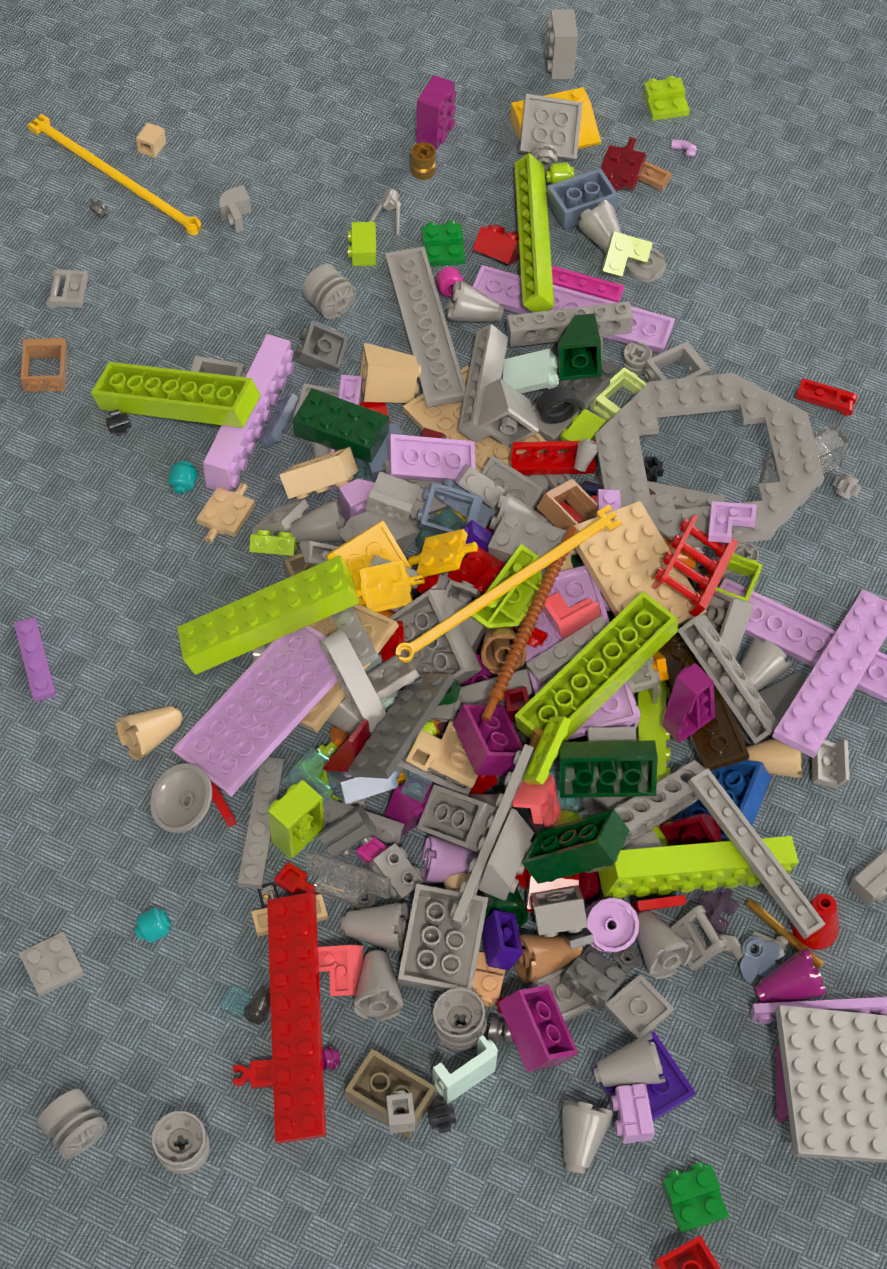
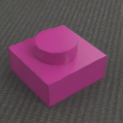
M373 835L372 840L360 846L356 851V855L367 864L388 849L386 845Z

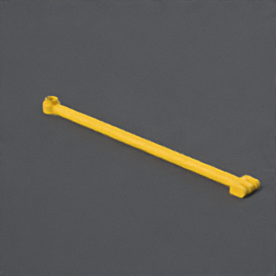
M40 114L38 119L35 118L32 121L33 123L27 124V128L34 134L38 135L40 132H43L182 224L188 234L196 235L198 230L201 232V222L198 218L194 216L187 217L51 127L48 117Z
M610 505L605 506L596 514L599 519L412 642L398 645L396 657H399V661L402 663L410 662L414 658V653L604 528L610 533L622 525L623 522L621 519H618L612 523L611 521L618 515L612 512L607 516L606 513L610 512L612 507ZM407 651L409 656L406 658L401 657V653Z

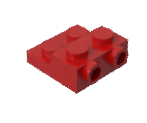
M478 546L476 552L466 553L461 560L460 568L448 571L447 577L459 583L466 581L472 584L473 588L477 589L482 596L506 564Z

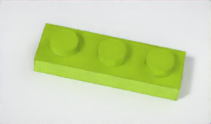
M565 716L549 718L522 780L527 784L543 785L544 781L548 778L551 765L558 756V750L568 733V727L571 723Z

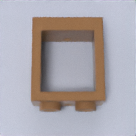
M65 338L23 339L21 382L24 392L66 391L68 349ZM31 358H60L59 375L30 376Z
M573 479L546 492L537 506L555 527L567 530L569 525L574 526L578 524L560 505L565 500L586 521L597 517L596 514L598 512L597 503Z

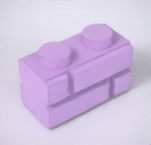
M646 1084L616 1087L614 1096H611L612 1111H617L618 1120H615L616 1135L621 1136L622 1143L624 1144L653 1140L655 1131Z

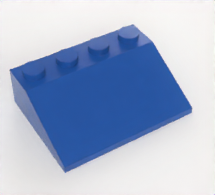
M745 760L711 771L751 826H753L771 780L763 762ZM699 799L677 813L673 821L699 814H711ZM720 827L722 842L730 841Z

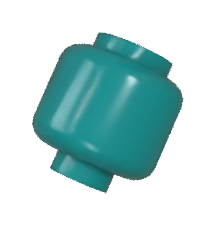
M178 461V463L171 466L167 483L173 488V492L185 494V492L194 489L198 472L192 463Z
M152 907L137 916V926L134 927V931L140 940L145 939L148 943H154L169 934V927L172 926V923L164 909L160 910L157 907Z

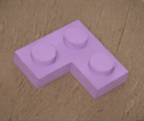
M712 501L708 541L731 543L732 526L755 527L757 505Z

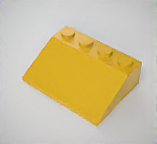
M584 87L545 95V97L583 102L578 149L601 144L592 106ZM524 100L511 103L510 120L519 141Z

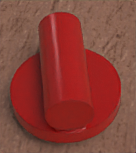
M534 627V630L531 631L532 635L528 637L529 641L526 644L537 648L538 645L543 646L548 633Z

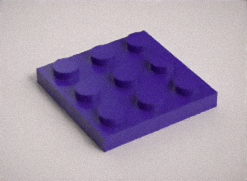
M652 1032V1039L648 1041L649 1043H655L663 1074H659V1077L665 1076L666 1082L661 1084H646L652 1120L655 1121L695 1097L696 1092L656 1033ZM597 1065L594 1066V1067H592V1069H591V1072L593 1073L594 1076H595V1074H594L593 1068H596ZM600 1082L599 1084L611 1101V1096H614L615 1088L618 1086L604 1087L603 1083Z

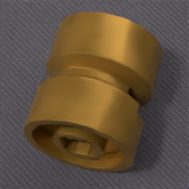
M420 142L411 149V174L416 179L427 180L435 174L436 149L432 144Z

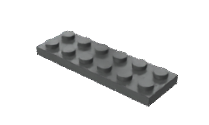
M418 673L419 677L413 683L403 688L349 767L348 771L352 777L384 779L391 777L455 681L451 674Z

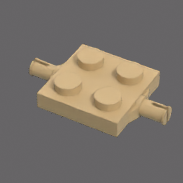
M240 483L235 492L217 487L196 518L198 524L210 530L204 538L208 543H213L217 534H227L236 537L256 506L255 500L243 496L248 489L245 483Z

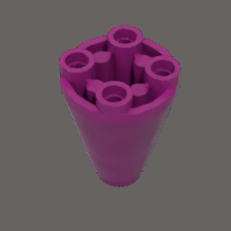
M808 949L795 953L759 981V985L754 986L761 1003L791 1002L817 998L826 993L822 983L823 979L818 969H815Z

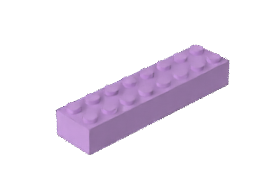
M269 334L266 335L246 375V378L253 379L261 396L243 428L221 426L203 462L206 488L216 490L219 487L232 492L233 488L238 486L239 475L241 471H245L248 457L254 453L255 442L257 438H261L265 422L268 423L270 420L271 409L277 405L280 391L285 389L286 378L293 372V350H291L289 340Z

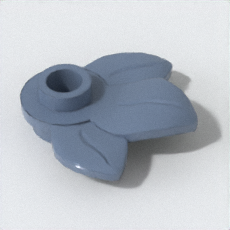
M758 937L747 938L742 944L744 956L740 962L741 974L747 982L753 981L757 974L763 978L777 968L775 960L785 955L783 949L773 941L764 942ZM753 944L757 946V952L754 954L750 952V946Z

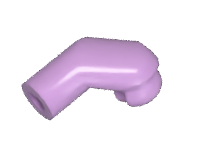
M672 139L671 149L686 150L685 155L687 157H694L696 155V145L686 140Z

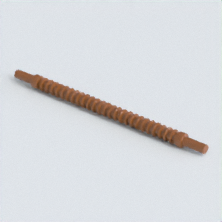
M568 526L561 543L575 534L576 527ZM569 552L548 565L549 568L545 570L544 579H541V584L538 585L539 589L536 590L537 595H534V600L531 601L532 606L528 607L529 611L526 612V617L523 618L524 622L521 623V628L518 629L519 633L516 634V639L513 640L514 644L511 645V650L508 651L507 661H504V666L500 668L502 672L498 673L499 677L495 679L496 683L493 684V689L488 694L490 699L481 716L483 720L490 721L498 702L502 701L504 697L503 692H506V687L509 685L508 681L512 679L511 675L514 674L513 670L517 668L515 664H518V659L522 657L520 653H523V648L527 646L528 637L532 635L533 626L537 624L538 615L542 613L543 604L547 602L548 593L551 592V588L554 586L553 583L556 582L555 577L559 576L558 572L561 571V566L564 565L563 561L566 560L565 556Z

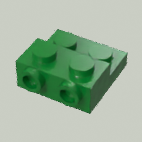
M448 221L443 225H436V223L430 222L422 226V245L425 247L430 267L466 263L461 223L456 224L454 221Z
M704 1162L692 1165L689 1172L681 1174L680 1170H675L666 1174L667 1179L663 1180L661 1186L680 1234L728 1219L729 1214L720 1194L721 1187L711 1164L705 1166Z

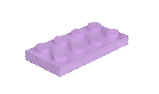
M390 434L389 475L396 478L443 482L445 478H448L454 482L465 464L475 469L474 441Z

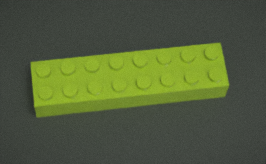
M109 362L91 391V395L100 410L114 411L119 409L122 413L240 428L245 426L261 396L252 378Z
M339 555L178 626L183 661L197 675L359 604L350 569Z
M642 591L515 714L517 728L531 739L535 728H540L544 732L550 717L565 716L571 721L568 733L562 741L566 742L678 632L677 617Z
M792 836L761 838L788 874L791 873L792 869L799 863ZM731 841L621 850L615 864L608 867H600L598 870L604 897L616 899L624 898L627 895L643 897L650 893L665 895L672 891L680 890L682 893H688L702 888L704 891H710L717 887H725L726 889L736 888L739 885L754 887L762 883Z

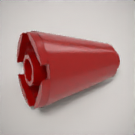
M819 894L809 901L825 922L823 928L804 939L793 923H791L793 935L812 950H823L830 947L839 935L840 926L837 902L828 894Z

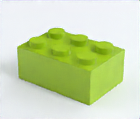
M301 780L297 785L293 784L283 798L275 800L269 807L268 816L271 842L290 859H293L325 829L323 797L304 780Z

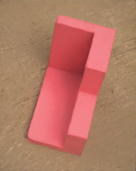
M559 592L546 599L547 602L543 604L544 608L541 609L562 640L601 616L597 601L592 602L589 597L569 608Z
M549 775L543 785H532L522 781L512 801L513 807L530 808L533 822L535 824L544 823L545 827H554L561 814L554 775Z
M363 946L318 947L319 972H329L330 996L356 995L363 965Z

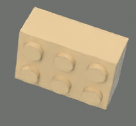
M347 447L292 465L279 475L288 499L296 497L299 500L309 496V493L316 491V494L324 492L334 484L336 487L345 485L354 478L353 475L359 470L351 448Z

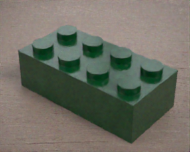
M311 388L293 418L294 435L337 451L350 447L353 457L372 463L390 431L389 416Z
M655 740L562 742L559 748L560 798L656 796L658 755Z
M614 809L540 830L522 864L538 884L548 881L553 882L556 879L567 876L571 877L585 871L590 872L604 866L608 867L617 861L630 830Z

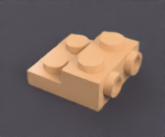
M478 952L472 991L478 994L484 1006L491 1007L499 1002L506 970L488 967L485 953Z

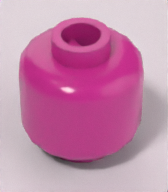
M446 267L436 275V284L443 296L453 297L454 293L452 290L455 281H463V278L456 268Z

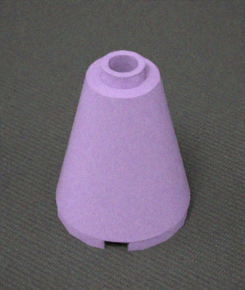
M429 836L425 841L422 861H424L425 869L421 868L423 883H440L452 875L470 873L468 870L472 859H477L480 853L441 838Z

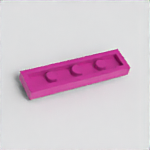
M552 266L553 285L613 302H620L624 292V285Z

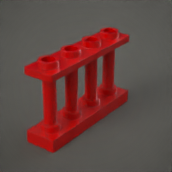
M695 514L689 519L684 518L680 523L678 529L681 531L679 535L676 534L670 543V546H672L671 550H668L663 556L661 562L664 564L662 568L659 567L653 576L655 581L652 588L656 590L661 584L665 583L690 600L692 606L689 614L697 617L706 610L739 542L731 538V543L725 544L708 541L709 536L693 526L698 517ZM688 535H692L713 549L717 555L716 558L711 560L686 543ZM682 550L706 566V570L709 571L708 574L702 576L677 559L680 551ZM672 567L697 582L700 587L699 592H693L668 574Z

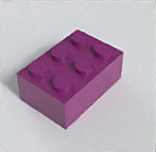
M433 75L417 99V143L427 142L432 144L437 150L440 144L445 142L448 132L453 130L456 122L454 119L456 111L454 101L457 94L455 82Z
M463 704L453 726L476 775L507 776L509 771L513 772L516 764H513L518 750L522 751L524 746L504 706H496L490 721H485L481 716L486 705Z
M549 985L518 990L498 1002L502 1016L507 1023L512 1040L516 1044L527 1073L559 1066L579 1054Z

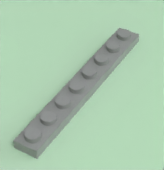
M525 744L523 750H518L513 761L516 767L513 772L509 771L504 783L507 786L504 794H499L495 805L498 807L496 815L491 814L486 827L489 829L487 837L482 836L477 850L480 851L477 859H472L468 870L471 873L468 881H463L459 894L462 895L459 904L455 902L452 907L450 916L453 917V926L462 929L481 884L488 861L513 806L512 801L534 754V747Z
M706 769L692 777L688 781V785L802 937L806 939L823 928L825 922L711 771Z

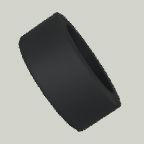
M557 386L547 390L539 397L537 408L544 422L557 424L575 415L579 409V402L571 387ZM564 402L563 404H561V405H559V406H557V407H553V406H555V405H557V404H559V403Z

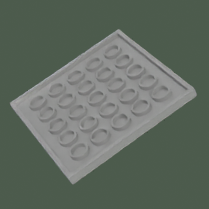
M778 1006L775 1011L794 1157L887 1163V1015Z

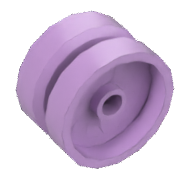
M607 898L592 902L585 909L587 928L594 938V942L588 944L591 948L598 952H618L628 948L635 941L639 932V920L636 911L629 903L621 899ZM609 921L611 922L609 925L612 927L611 930L607 927Z

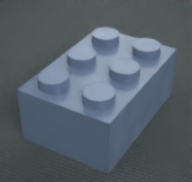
M601 168L549 185L547 188V204L563 229L578 225L582 212L587 209L593 210L604 200L613 205L615 212L617 210L618 194Z

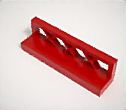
M581 441L512 442L508 458L509 466L523 475L595 474L596 470L594 458L587 467L586 472L574 468L578 443ZM541 449H547L544 453H537ZM561 449H568L564 453H558ZM517 450H527L523 454H516Z

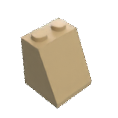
M364 343L360 376L363 377L362 395L364 402L409 403L412 401L414 396L418 395L419 385L417 377L421 376V365H418L416 356Z

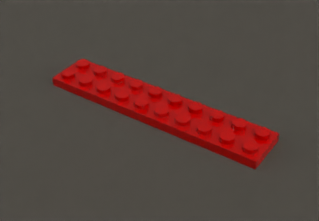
M313 892L267 900L272 1060L276 1069V1084H273L275 1142L278 1144L326 1137L316 895Z

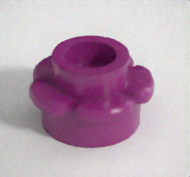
M328 1046L327 1049L323 1050V1069L336 1070L337 1065L340 1064V1056L337 1050H333L331 1046Z

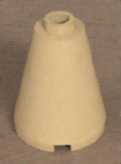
M173 706L162 707L118 718L119 722L116 723V731L122 746L127 745L130 749L127 752L129 756L134 760H140L181 726L183 717L180 710Z
M773 738L746 747L749 753L747 761L763 762L769 774L793 778L803 777L801 752Z

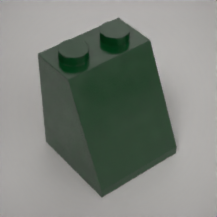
M595 313L574 315L558 343L560 380L602 377L601 340Z

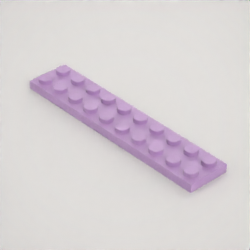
M484 265L481 266L473 284L474 288L499 302L501 306H504V310L519 314L533 313L523 305L520 275ZM553 285L554 307L551 310L617 303ZM631 307L633 314L632 332L603 336L604 338L625 344L632 342L638 344V342L647 344L650 350L663 353L673 329L675 318Z
M727 578L724 579L719 587L744 597L747 590L746 587ZM753 591L749 602L753 603L754 607L744 634L754 639L761 637L759 641L762 642L767 639L778 646L785 654L815 667L836 631ZM878 651L858 684L857 689L886 703L887 655Z
M865 590L861 591L772 735L773 738L815 758L887 638L886 600Z

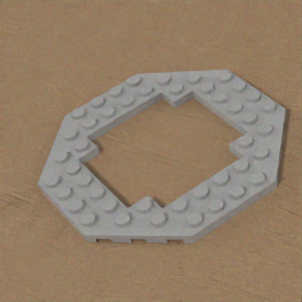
M735 373L649 381L595 434V441L598 443L597 454L603 489L620 490L621 508L641 501L662 538L667 537L670 540L676 534L679 535L681 530L678 527L683 519H689L693 514L698 516L693 526L709 536L711 506L675 509L672 493L650 495L639 436L659 434L657 418L740 409L743 425L765 423L779 482L759 484L758 491L761 501L742 502V504H755L757 507L755 527L732 526L731 538L739 543L770 540L775 535V531L793 516V512L808 500L816 487L819 488L822 485L824 475L808 413ZM690 534L685 541L694 548L707 546Z

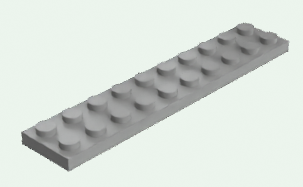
M425 247L385 253L386 263L411 353L413 356H416L418 365H421V376L418 378L426 407L464 401L466 387Z

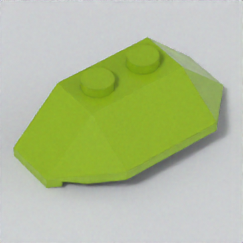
M520 544L486 592L540 557L523 544ZM541 570L471 617L487 629L518 627L526 616V612L529 611L528 607L532 606L533 596L537 595L536 590L539 589L538 585L541 584L542 579Z

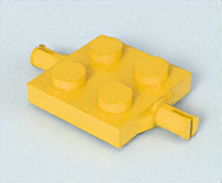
M464 529L426 537L422 552L419 555L410 556L408 562L410 566L418 564L417 573L419 575L423 574L424 577L453 571L460 568L461 560L466 553L477 551L478 545L476 542L466 544L468 534Z
M399 560L359 569L361 585L360 588L355 590L357 597H363L368 609L380 612L403 607L413 601L411 595L412 586L424 584L425 581L422 579L424 578L423 574L410 577L406 571L405 561Z

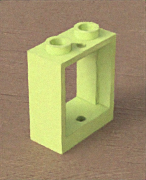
M624 367L610 379V385L590 404V409L609 422L621 408L608 399L622 386L636 395L647 383L641 380L634 372H630Z

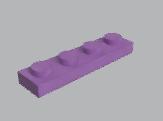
M36 617L15 622L14 627L34 702L55 697L56 693Z

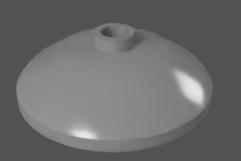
M183 763L169 768L158 779L152 791L150 807L155 822L162 829L172 833H183L197 826L207 814L211 804V781L205 771L193 764Z

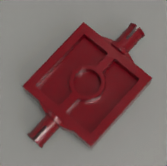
M629 137L626 147L609 145L601 166L603 173L616 192L622 189L635 190L647 158L645 152L633 149L637 141L634 137Z

